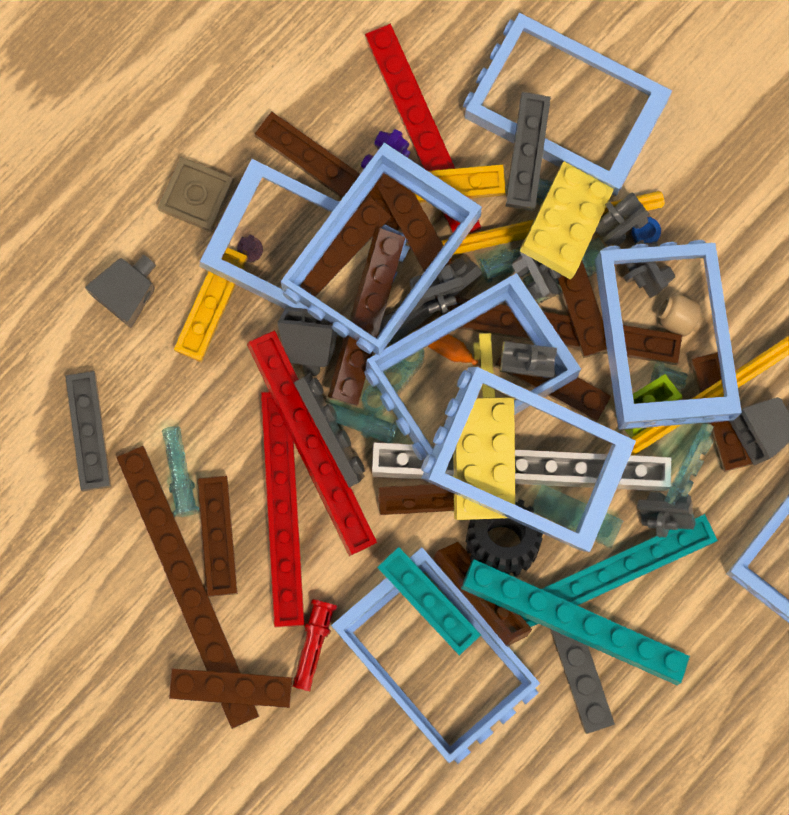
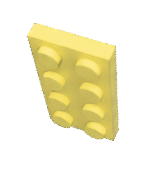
M563 161L521 246L520 252L561 275L572 279L606 208L605 204L609 201L614 189Z
M476 398L453 452L454 478L515 505L514 398ZM454 494V519L507 518Z

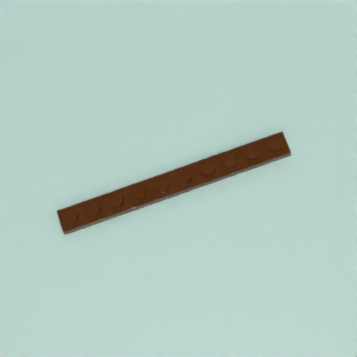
M141 446L116 457L206 670L241 674L145 447ZM221 703L231 729L260 717L255 705Z

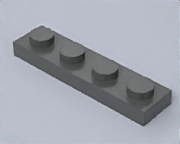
M526 92L521 94L505 202L506 207L530 211L535 209L551 100L550 96Z
M464 254L450 264L457 278H462L464 283L463 289L482 274L478 265ZM436 277V279L433 281V283L430 285V287H433V286H436V285L439 284V281H438L437 277ZM456 292V293H454V294L445 296V297H443V298L445 299V298H448V297H451V296H455V295H457L459 292ZM436 300L415 307L389 343L393 345L435 313L429 314L426 305L432 304ZM397 309L383 318L379 334Z
M91 371L65 375L80 489L84 492L110 488L111 480L96 373Z
M311 373L299 378L294 384L348 487L359 483L365 477L363 474L365 472L364 465L358 456L353 455L349 447L351 446L350 438L344 430H340L336 422L337 414L331 404L327 405L322 396L324 391L321 383L317 378H313Z
M550 629L585 734L615 725L589 647Z

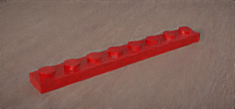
M391 23L366 33V42L422 168L427 171L455 169ZM442 212L453 234L460 223ZM479 220L468 234L481 229Z
M275 330L249 341L247 346L348 556L376 544L377 540L351 487H348L294 384L298 377Z
M261 392L274 627L305 626L294 442L270 392Z

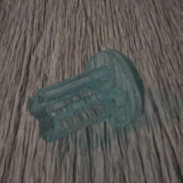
M661 361L655 364L651 382L666 374L676 388L682 389L685 387L688 377L687 373L665 368L664 362Z

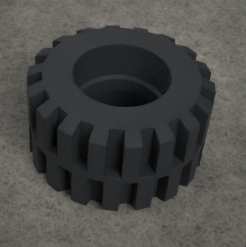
M519 499L518 502H515L516 506L534 513L535 509L531 505L527 508L524 506L525 501ZM509 518L470 519L465 540L467 542L466 550L467 554L471 553V561L475 559L508 575L513 573L515 577L521 574L522 569L527 571L531 567L532 562H535L542 543L543 534ZM496 527H506L518 535L520 543L513 547H501L489 538L487 532Z

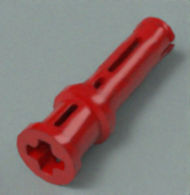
M315 599L311 601L313 608L309 623H305L304 626L307 634L296 676L292 687L309 692L311 691L322 644L325 637H328V634L330 635L331 632L329 624L333 611L337 610V605Z

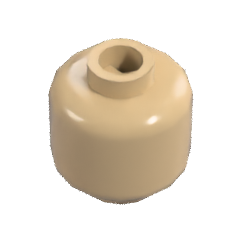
M681 294L666 297L658 310L657 316L660 318L661 326L683 337L689 335L692 331H698L703 322V316L700 315V304Z

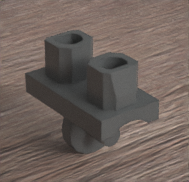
M632 192L615 206L610 201L605 204L609 211L601 217L596 231L607 246L611 244L619 246L625 241V233L632 227L640 229L648 223L647 216L649 212Z
M641 240V241L635 243L634 245H637V244H645V243H644L643 240ZM656 242L646 243L649 247L658 246ZM655 261L625 263L630 271L623 277L626 283L635 280L639 289L644 287L649 298L658 295L675 278L671 267L666 265L659 269Z
M520 252L521 256L511 265L519 277L531 273L534 281L527 285L526 288L534 300L544 297H555L560 294L561 291L555 280L560 278L561 274Z
M450 265L444 266L437 276L439 284L428 288L415 307L436 300V302L426 305L429 314L439 310L443 316L448 313L447 307L457 304L454 296L443 298L462 291V286H464L462 278H457ZM422 275L410 279L411 290Z
M504 341L500 372L554 378L557 348Z
M650 492L646 500L639 499L637 509L641 513L642 526L656 528L658 537L666 538L669 530H678V528L694 530L696 522L693 515V503L689 494H678L674 502H667L665 495L661 492Z

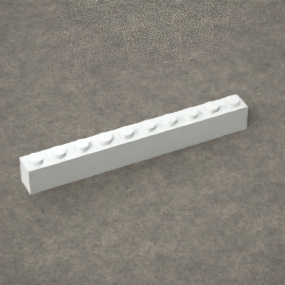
M374 443L373 477L421 479L424 473L421 471L424 459L420 460L416 456L412 448L413 444ZM515 450V484L594 488L608 454ZM453 455L445 471L446 474L454 477ZM630 455L616 489L667 491L671 487V457Z

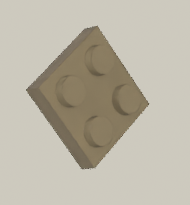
M180 157L160 201L158 210L212 232L233 186L234 178Z

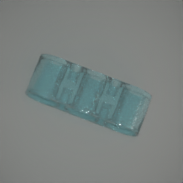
M424 349L418 351L419 358L416 361L408 362L404 359L383 372L385 376L391 372H396L401 376V381L396 385H392L398 396L421 368L424 362ZM370 384L362 395V405L368 415L378 417L383 415L387 409L383 404L378 408H372L367 404L370 396L382 395L377 386L372 387Z

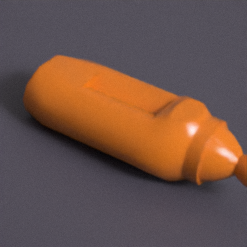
M450 334L428 345L430 349L450 361L472 363V365L478 364V360H474L467 346Z

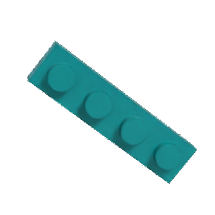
M400 547L377 567L459 656L481 636L475 627Z

